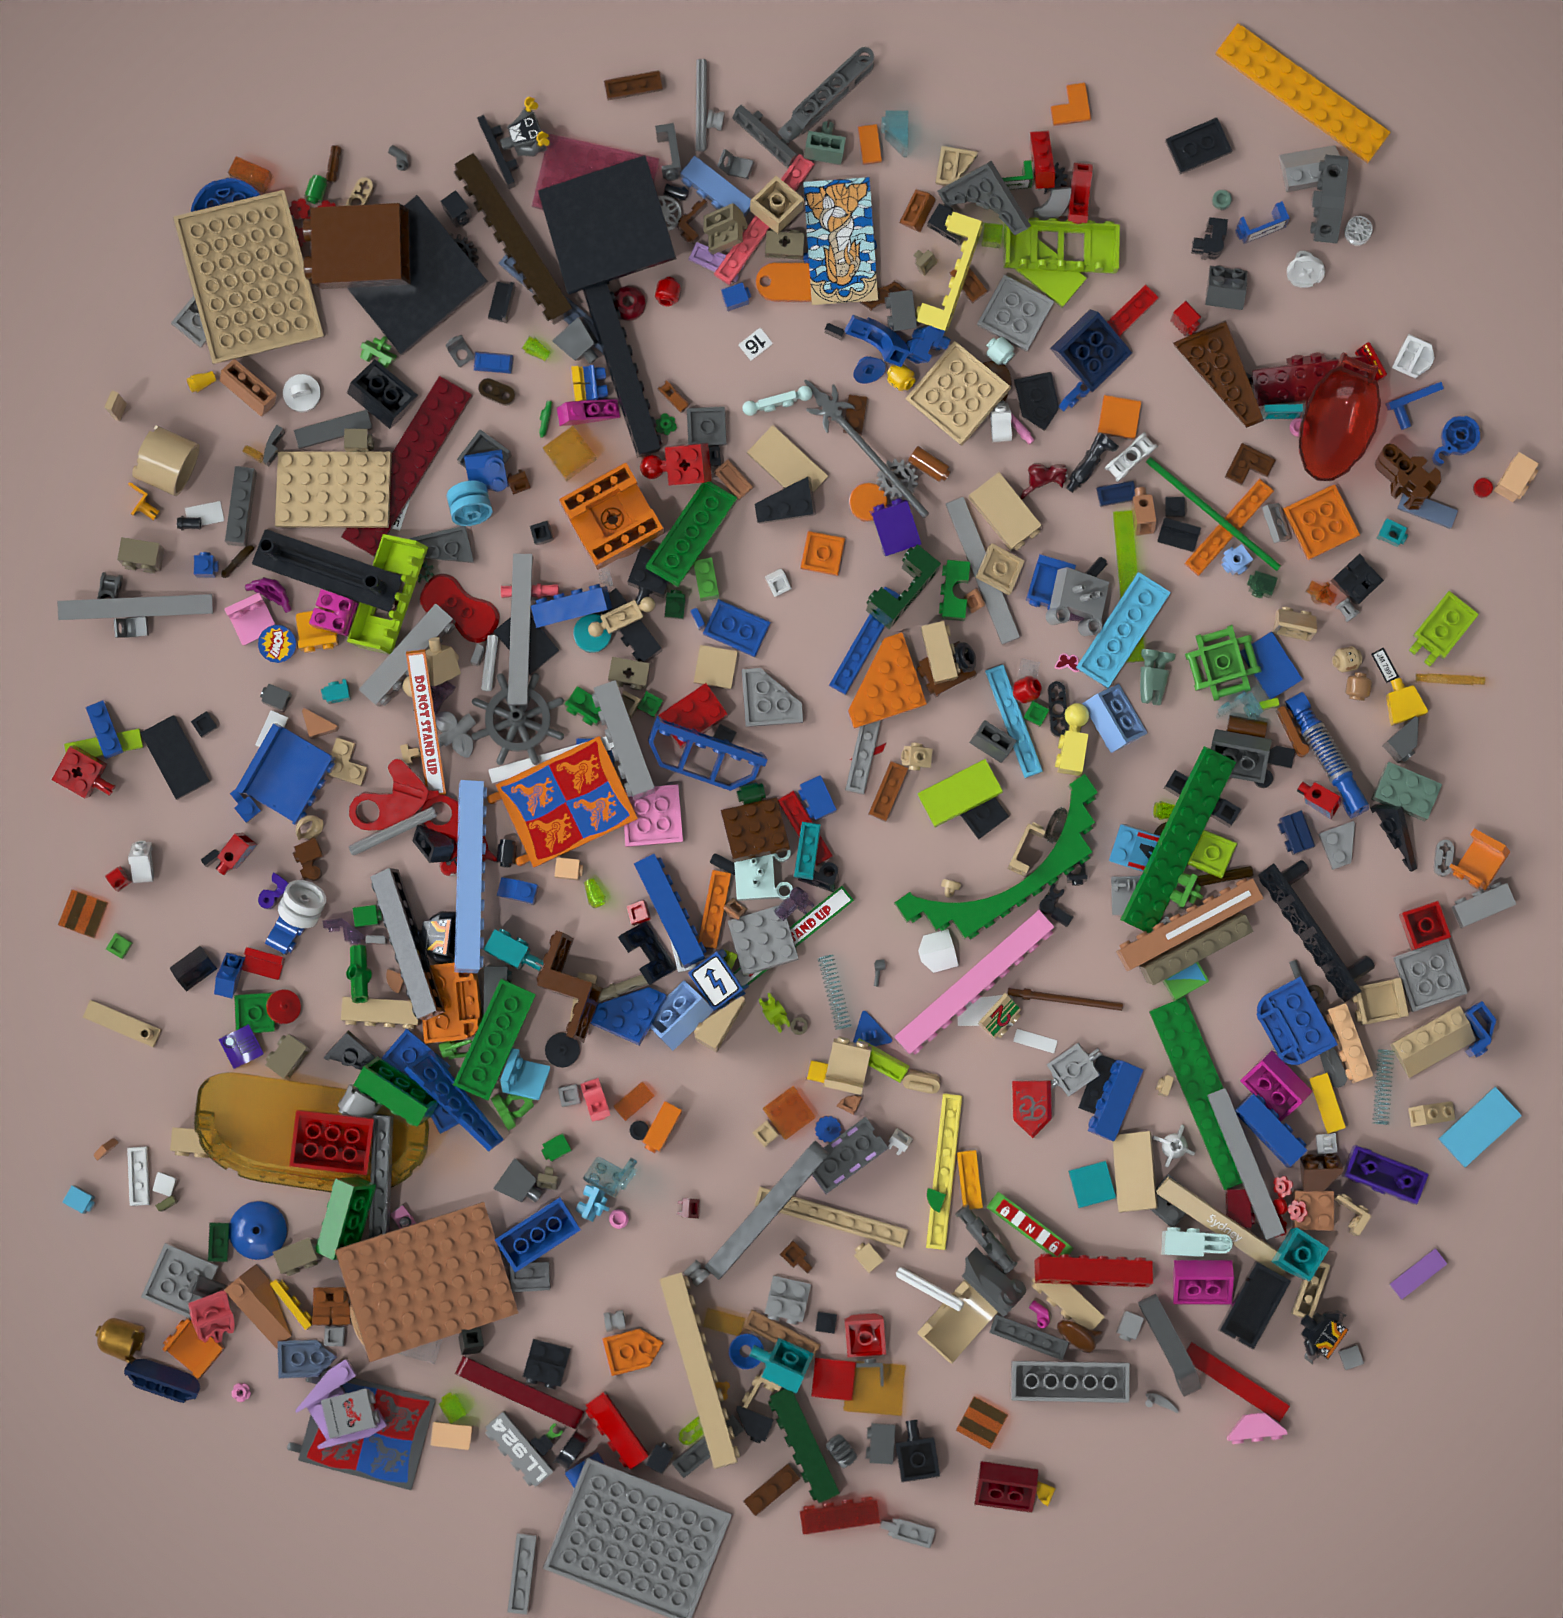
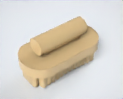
M909 1069L903 1077V1086L910 1090L934 1094L940 1089V1077L937 1074Z

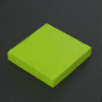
M1204 830L1187 865L1222 879L1237 843Z

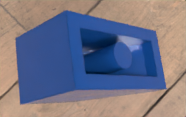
M501 877L497 896L534 905L539 886Z

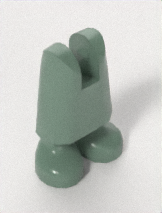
M1142 649L1141 655L1145 663L1144 667H1141L1140 675L1141 702L1148 704L1152 701L1153 705L1160 706L1169 671L1164 670L1168 662L1175 660L1176 654Z

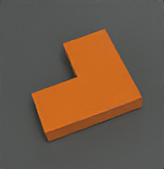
M1085 83L1066 85L1069 104L1050 107L1053 126L1090 121L1091 117Z

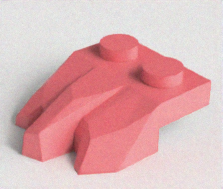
M224 1290L188 1303L192 1323L198 1338L206 1343L211 1336H213L215 1343L222 1342L224 1331L228 1333L234 1332L233 1313L230 1310L228 1296Z

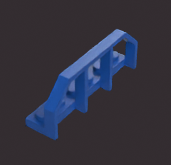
M660 716L656 717L648 738V743L660 767L729 791L755 780L760 766H766L768 761L763 752L758 753L729 743L726 739L721 740L700 733L694 728L689 729L663 720ZM658 730L663 735L670 736V734L678 736L677 739L687 742L678 767L661 761L653 743ZM693 742L698 747L705 749L707 746L713 748V751L718 753L710 777L683 769ZM725 753L730 754L731 758L738 761L742 759L748 760V763L754 766L750 775L731 784L715 780Z

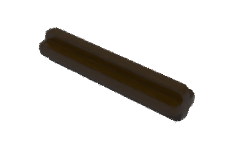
M1248 866L1227 870L1222 879L1212 874L1197 876V884L1205 886L1252 877L1254 874L1253 868Z

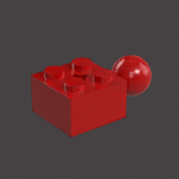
M708 443L665 447L666 460L662 461L658 456L649 455L643 458L640 463V471L648 479H657L663 472H667L669 486L712 481Z

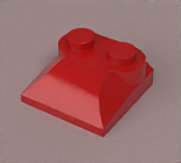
M876 1313L857 1314L844 1319L847 1357L886 1355L884 1319L882 1315Z

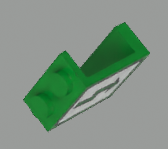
M1031 160L1023 162L1022 176L1002 178L1009 190L1032 187L1033 171Z

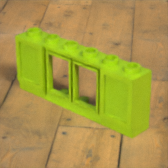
M1032 217L1028 218L1031 226L1015 236L1009 227L1004 224L1003 268L1116 274L1119 269L1120 224H1115L1111 221L1102 224L1092 220H1088L1087 223L1075 224L1068 220L1064 222L1050 218L1045 221ZM1038 231L1058 232L1057 260L1037 259ZM1064 233L1084 234L1083 261L1063 260Z
M383 534L372 566L402 575L401 581L405 585L402 593L397 592L395 594V601H399L396 611L391 610L389 612V617L393 620L375 617V607L359 603L347 639L348 643L379 653L390 655L393 652L428 549L427 546L418 541Z

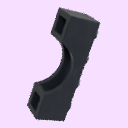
M1174 770L1163 789L1179 797L1189 777ZM1219 797L1211 817L1230 828L1241 808Z

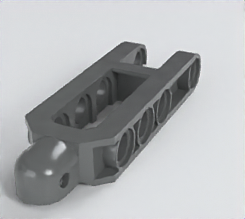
M868 47L859 48L794 109L792 118L782 126L778 134L785 141H792L801 133L804 134L816 125L872 72L874 67L873 51ZM868 53L870 56H860V54Z

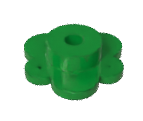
M666 413L662 414L660 419H656V431L665 435L674 432L677 429V425L674 423L675 418L669 417Z

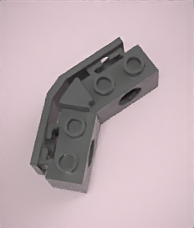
M1325 154L1324 159L1320 160L1319 171L1322 172L1321 179L1318 178L1317 190L1320 191L1314 190L1312 194L1313 217H1316L1315 222L1311 223L1310 233L1313 234L1314 241L1335 244L1338 242L1349 160L1346 156ZM1329 173H1334L1336 177H1331Z

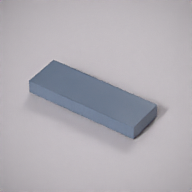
M1404 493L1402 494L1397 507L1398 510L1443 527L1452 528L1458 510L1429 499L1424 501L1423 506L1419 510H1407L1403 505L1409 498Z

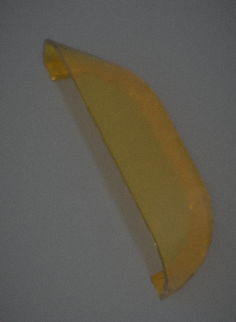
M235 1072L211 1076L199 1087L194 1117L195 1133L199 1137V1144L204 1152L223 1169L231 1168L238 1172V1176L253 1181L332 1193V1185L336 1178L360 1177L371 1182L372 1139L367 1175L289 1166L296 1109L341 1114L338 1102L343 1098L347 1089ZM382 1105L376 1114L394 1116L391 1187H394L413 1174V1170L422 1164L428 1150L429 1122L427 1119L418 1127L412 1126L406 1122V1119L393 1114L389 1108Z

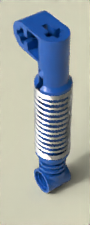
M1301 692L1286 700L1287 708L1290 709L1293 717L1296 718L1301 726L1302 736L1308 741L1307 744H1311L1309 747L1313 748L1311 751L1314 752V755H1317L1316 759H1319L1318 762H1322L1320 766H1324L1322 769L1325 770L1324 773H1328L1327 777H1330V783L1336 786L1342 795V804L1350 819H1353L1368 811L1370 805L1352 777L1353 772L1351 768L1347 765L1345 758H1342L1341 751L1336 747L1332 736H1329L1330 733L1327 732L1328 730L1325 728L1324 723L1315 718L1316 715L1313 714L1314 712L1311 710V705L1306 695Z

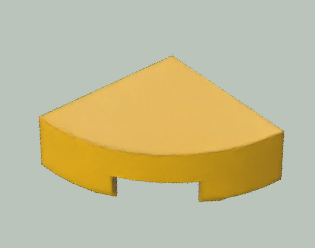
M1038 1481L1036 1494L1039 1500L1048 1506L1055 1488Z

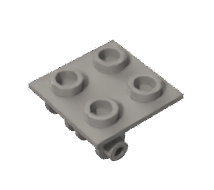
M1141 876L1111 877L1112 915L1123 914Z

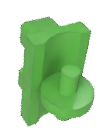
M383 336L381 340L375 337L373 342L366 340L360 346L362 348L361 359L370 362L373 355L379 357L378 362L386 369L390 363L396 360L397 355L389 352L392 346L387 344L388 338L386 336Z
M1183 873L1178 878V883L1185 886L1183 893L1173 889L1170 900L1177 903V907L1182 909L1189 895L1191 896L1189 903L1193 905L1196 899H1203L1204 896L1199 894L1201 886L1196 885L1194 891H1192L1197 875Z

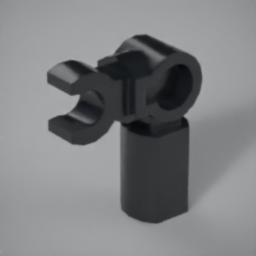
M1052 884L1049 889V895H1045L1041 900L1039 910L1043 914H1051L1053 919L1068 927L1074 916L1060 907H1055L1056 899L1063 895L1064 890L1062 889L1060 893L1056 894L1053 891L1056 884Z

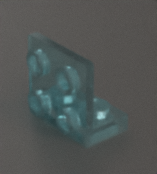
M1243 692L1235 697L1234 703L1230 704V702H1227L1220 706L1216 718L1219 719L1242 704L1245 706L1243 710L1248 718L1256 719L1264 711L1252 692L1249 694Z

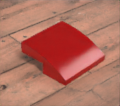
M815 1358L811 1397L853 1401L857 1362Z

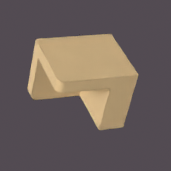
M623 691L622 700L628 716L632 719L641 699Z

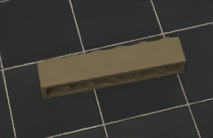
M1238 912L1139 965L1146 982L1155 985L1254 931L1246 915Z

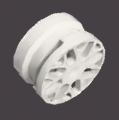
M1362 216L1351 218L1344 230L1346 240L1355 246L1365 244L1372 234L1371 222Z

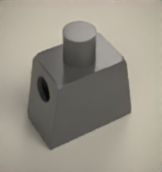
M578 317L552 340L553 343L575 361L584 357L589 364H592L598 359V356L592 350L598 344V340L584 317Z
M515 1158L493 1188L520 1202H523L528 1197L536 1203L542 1195L539 1190L534 1188L537 1179Z

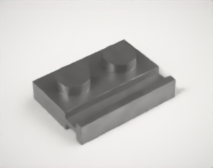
M549 1262L530 1263L516 1273L510 1265L511 1291L550 1290Z

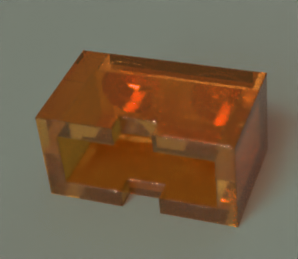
M235 156L228 171L230 178L244 181L263 193L266 192L273 177L269 170Z

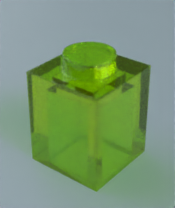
M984 223L981 247H1001L1002 224Z
M450 1392L441 1397L442 1402L439 1403V1406L450 1424L468 1414L457 1393L452 1395Z

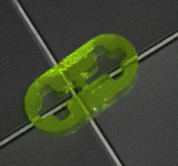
M699 1416L679 1432L678 1436L682 1444L690 1445L704 1434L702 1427L699 1430L695 1429L699 1424ZM691 1430H694L695 1433L691 1435L692 1440L690 1442L682 1439L684 1431L689 1433Z

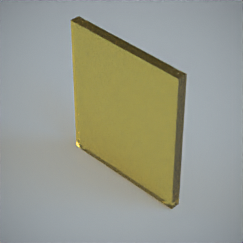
M883 1363L884 1386H880V1367H857L856 1364L853 1401L844 1400V1411L901 1416L905 1365Z

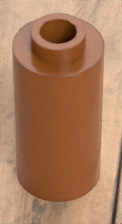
M919 446L916 447L908 459L909 463L938 482L941 480L946 481L951 473L949 471L950 466Z

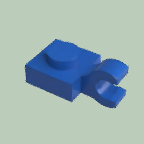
M1080 381L1058 407L1062 411H1065L1068 407L1073 408L1079 401L1078 397H1086L1090 392V388L1086 391L1081 390L1080 386L1083 382Z
M236 790L230 793L238 803L234 809L246 823L261 812L250 796L244 799Z

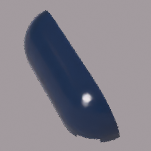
M136 1359L134 1362L128 1363L124 1369L125 1376L129 1377L134 1387L176 1402L185 1403L186 1400L196 1399L200 1391L199 1381L193 1375L151 1360Z

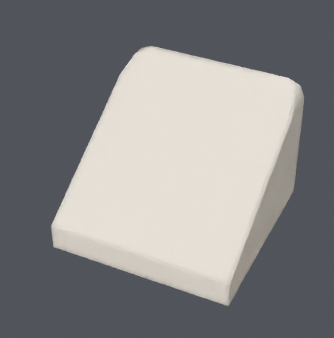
M782 569L765 576L774 597L792 589Z
M158 1172L153 1191L170 1197L178 1179Z

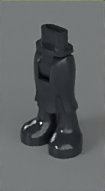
M1099 432L1090 450L1086 451L1084 458L1069 477L1070 482L1065 488L1072 493L1077 487L1081 488V483H1085L1091 477L1096 466L1101 461L1099 458L1105 450L1115 452L1119 446Z

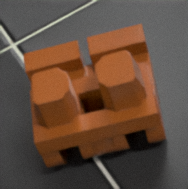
M346 1287L313 1288L312 1325H331V1319L332 1325H352L350 1298Z

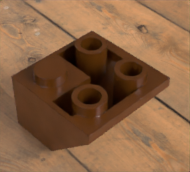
M1327 1153L1324 1156L1306 1154L1299 1158L1304 1192L1324 1191L1343 1173V1166L1339 1156L1333 1153Z

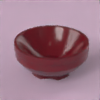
M625 286L615 292V302L613 303L615 309H619L622 320L633 321L644 313L646 300L640 290L635 287ZM631 296L634 299V303L631 306H625L622 302L624 297Z

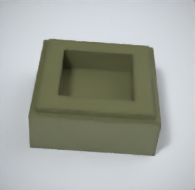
M172 1195L155 1206L158 1211L163 1212L177 1204L178 1201Z

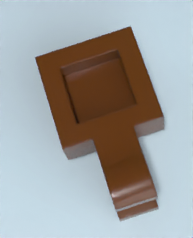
M794 1241L780 1253L793 1268L798 1264L807 1274L813 1269L803 1259L807 1254Z

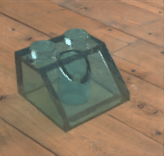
M885 111V117L881 118V133H885V140L902 157L907 158L908 111Z

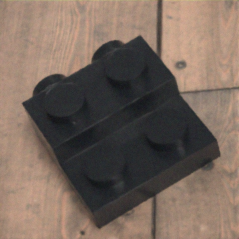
M533 1339L523 1373L526 1382L537 1385V1382L540 1381L545 1383L544 1387L555 1390L557 1386L561 1387L571 1348Z

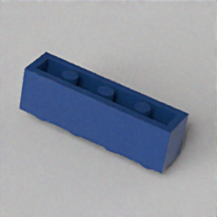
M600 584L589 586L588 591L583 592L581 588L571 591L572 595L565 596L564 593L554 595L553 600L547 601V597L536 600V604L531 605L536 628L611 609L612 604L607 586L600 587Z
M1116 1060V1063L1112 1065L1109 1080L1103 1086V1095L1096 1103V1112L1088 1123V1132L1110 1141H1115L1143 1073L1142 1069L1121 1060Z

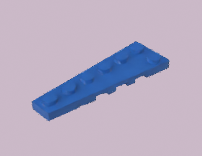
M432 1050L404 1069L412 1080H415L488 1152L504 1140L467 1093L453 1085L454 1077Z

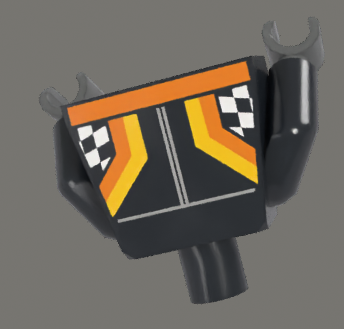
M441 911L432 916L429 921H424L422 930H419L426 954L435 963H455V959L453 960L452 957H455L456 912Z
M1336 1310L1335 1312H1324L1322 1315L1315 1313L1313 1317L1305 1315L1302 1318L1301 1324L1305 1327L1301 1333V1336L1305 1339L1306 1354L1304 1358L1312 1365L1313 1361L1320 1357L1319 1355L1328 1360L1349 1330L1342 1325V1320L1347 1316L1346 1314Z

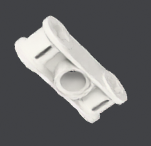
M1145 432L1105 467L1106 470H1109L1116 477L1117 482L1124 478L1133 467L1158 447L1157 444H1153L1147 438ZM1132 453L1135 455L1136 460L1130 461L1126 455Z

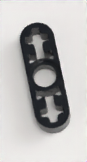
M1055 681L1048 687L1050 731L1053 736L1059 738L1060 735H1064L1066 730L1068 731V723L1065 720L1067 706L1065 686L1061 682ZM1054 686H1058V689L1062 690V692H1059L1058 698H1063V701L1056 700L1051 702V699H1055V693L1051 692ZM1056 704L1063 707V713L1060 715H1056L1052 711V707ZM1064 717V720H1060V725L1065 729L1058 733L1057 730H1054V727L1057 726V720L1053 721V718L1059 719Z

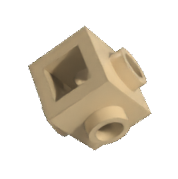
M911 743V746H904V750L901 753L902 765L909 766V770L920 771V767L931 768L933 749L923 748V744Z

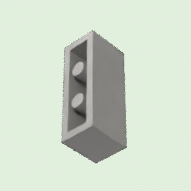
M1501 882L1490 886L1491 890L1485 893L1482 889L1473 893V898L1466 900V897L1455 901L1456 905L1451 908L1460 928L1516 905L1508 884L1502 885Z

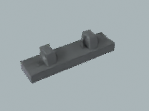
M743 105L737 107L732 119L788 168L797 155L788 147L790 141H785L783 138L780 140L760 121L763 115L759 111L751 114Z

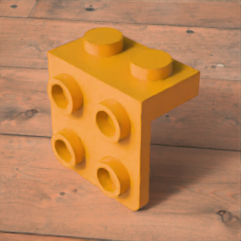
M313 611L296 614L299 635L298 647L301 651L311 653L315 652V649L323 648V650H329L339 645L337 633L314 628L309 624Z

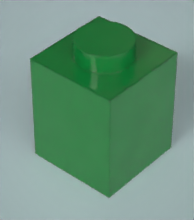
M376 905L353 908L354 925L356 928L379 926V921L382 920V913Z
M563 1133L543 1143L544 1148L541 1149L545 1159H550L551 1162L572 1152Z

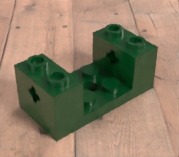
M918 544L914 549L910 547L902 559V562H904L902 569L914 578L910 583L908 592L904 590L897 600L881 587L878 591L874 590L866 602L868 604L866 611L889 630L937 574L941 565L938 560Z

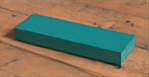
M802 822L794 877L813 880L821 824Z

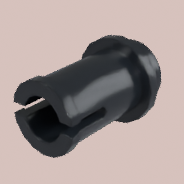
M666 183L663 195L677 198L679 201H686L688 190L685 187L680 188Z
M178 517L177 529H181V531H184V529L200 530L201 517Z

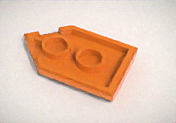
M642 1329L602 1338L612 1376L649 1367L663 1345L662 1341Z

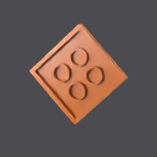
M1335 484L1283 508L1285 516L1307 560L1360 536Z

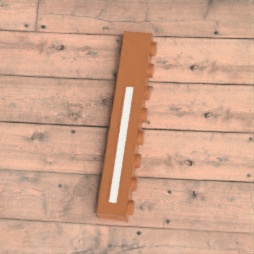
M1244 878L1236 882L1237 887L1233 889L1227 887L1219 892L1220 896L1214 899L1212 895L1203 900L1204 904L1197 907L1195 904L1186 909L1187 914L1181 916L1178 913L1169 918L1170 923L1164 925L1162 922L1152 927L1153 932L1147 934L1145 931L1136 936V941L1131 943L1128 940L1119 945L1121 949L1116 951L1126 971L1132 970L1264 899L1253 878L1248 881Z

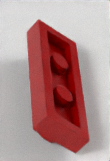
M1145 284L1107 323L1120 337L1159 297Z

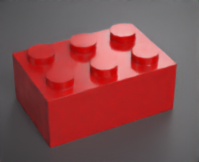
M705 683L659 714V716L663 720L689 729L694 728L704 734L726 719L728 714L707 683ZM671 734L680 749L686 746L687 742H683L677 739L678 736Z

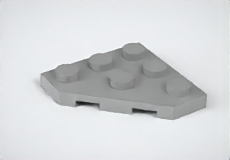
M761 668L742 669L746 727L803 723L802 703L798 699L793 697Z

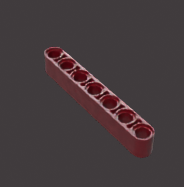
M462 1356L455 1371L456 1375L573 1429H577L584 1414V1411L465 1356Z

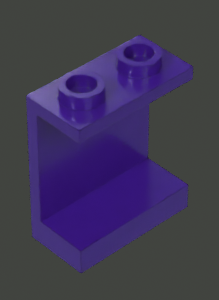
M897 498L892 500L890 505L884 506V504L874 506V510L869 511L873 517L885 556L915 547L917 544H922L906 499Z

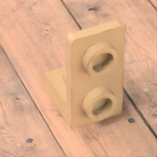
M1452 1101L1408 1108L1411 1127L1455 1120Z
M757 1374L752 1382L754 1386L752 1392L747 1391L742 1400L745 1403L743 1407L747 1409L761 1382L765 1383L764 1388L773 1393L775 1390L779 1391L781 1386L769 1382Z

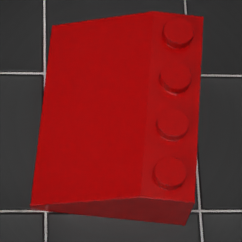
M296 1109L289 1166L367 1175L374 1118Z

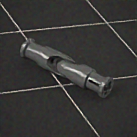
M968 1204L956 1212V1217H959L964 1222L965 1228L982 1246L990 1258L1000 1265L1004 1274L1010 1272L1018 1264L1006 1253V1248L993 1235L981 1218L975 1216Z

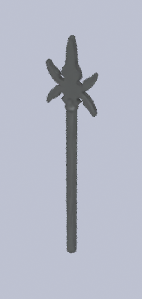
M805 380L806 386L811 388L812 394L815 396L816 403L819 407H823L822 410L818 408H807L806 410L814 415H824L823 427L826 433H829L830 422L828 418L832 417L831 420L841 425L919 514L926 518L929 512L845 420L842 410H838L839 407L843 409H855V407L847 402H837L838 390L834 384H832L831 394L833 400L830 401V397L827 394L820 392L812 383Z

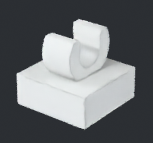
M896 1129L888 1141L890 1143L888 1149H891L894 1145L899 1149L896 1154L900 1155L902 1151H906L913 1138Z
M1336 1133L1315 1135L1317 1154L1337 1153Z

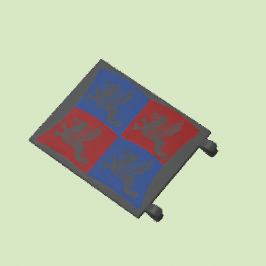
M324 1370L321 1377H306V1381L318 1384L328 1371ZM353 1377L341 1385L344 1392L347 1394L362 1389H370V1392L374 1393L376 1403L373 1404L374 1410L379 1409L388 1425L370 1437L318 1449L317 1446L325 1442L326 1438L312 1415H310L303 1444L288 1443L287 1449L289 1451L300 1453L298 1461L411 1490L436 1399Z

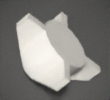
M1183 1125L1180 1126L1178 1133L1169 1134L1164 1139L1156 1136L1152 1137L1153 1140L1162 1143V1151L1168 1157L1164 1165L1165 1167L1169 1166L1172 1159L1180 1158L1185 1153L1192 1156L1195 1154V1152L1187 1149V1141L1182 1136Z

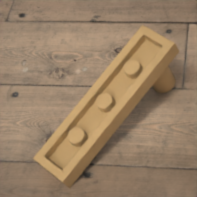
M92 1000L89 1001L82 1017L153 1048L162 1031Z

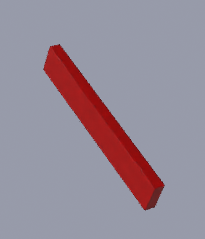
M1191 1342L1186 1351L1195 1368L1276 1421L1280 1422L1290 1407L1288 1404L1195 1343Z

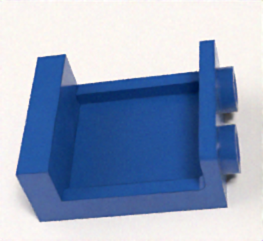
M1039 554L1026 598L1029 605L1034 607L1042 605L1048 607L1047 610H1049L1058 569L1068 567L1075 570L1076 565Z

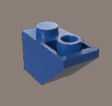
M226 953L216 976L215 995L233 999L238 987L245 957Z

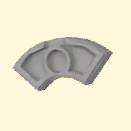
M1071 187L1051 188L1050 197L1047 202L1040 207L1033 208L1034 217L1045 221L1050 218L1058 219L1068 206Z

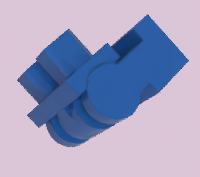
M932 326L916 328L912 333V340L906 342L910 351L906 359L915 364L927 363L932 356L928 353L929 350H946L951 339L944 336V330Z

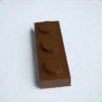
M660 71L604 80L607 101L663 91Z
M787 1464L743 1502L756 1517L799 1481L800 1477Z

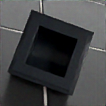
M548 520L530 526L535 545L545 544L554 540Z

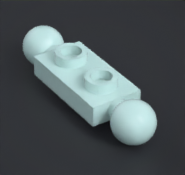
M802 386L797 392L794 390L758 400L757 403L746 401L743 404L742 410L744 414L752 416L757 410L771 412L776 409L775 407L781 405L789 407L794 405L797 399L802 401L809 400L812 397V390L808 386Z

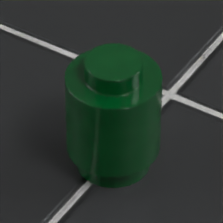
M756 782L739 786V791H736L738 801L742 802L743 805L759 802L766 798L762 783L758 784Z

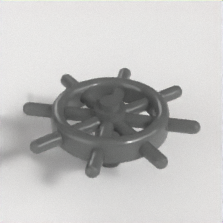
M499 673L497 680L502 690L489 703L478 698L472 699L473 705L486 710V728L473 733L472 739L479 740L490 735L492 740L502 747L496 760L498 765L504 763L508 751H527L532 764L537 765L539 759L534 747L539 745L546 735L558 740L564 738L563 733L550 728L551 716L549 711L563 705L564 699L558 698L546 703L543 697L534 691L539 680V674L534 673L528 684V704L530 699H533L539 706L526 711L527 706H519L517 708L516 705H508L510 711L497 707L504 699H506L508 704V684L504 675ZM542 713V725L529 720V718ZM494 714L507 719L495 725L493 723ZM510 727L506 739H503L497 733L500 730ZM526 727L536 730L538 733L530 739ZM517 730H519L523 740L522 743H513Z

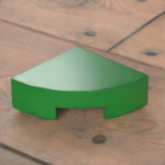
M928 1188V1203L933 1210L939 1213L946 1194Z

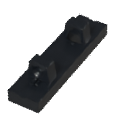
M484 115L477 117L481 130L508 188L516 187L511 171L518 169L519 165L516 159L506 162L495 139L503 135L501 126L498 125L490 128Z

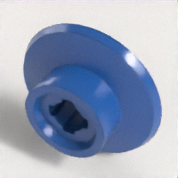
M863 357L858 361L854 369V379L862 384L877 381L885 373L886 365L879 358Z

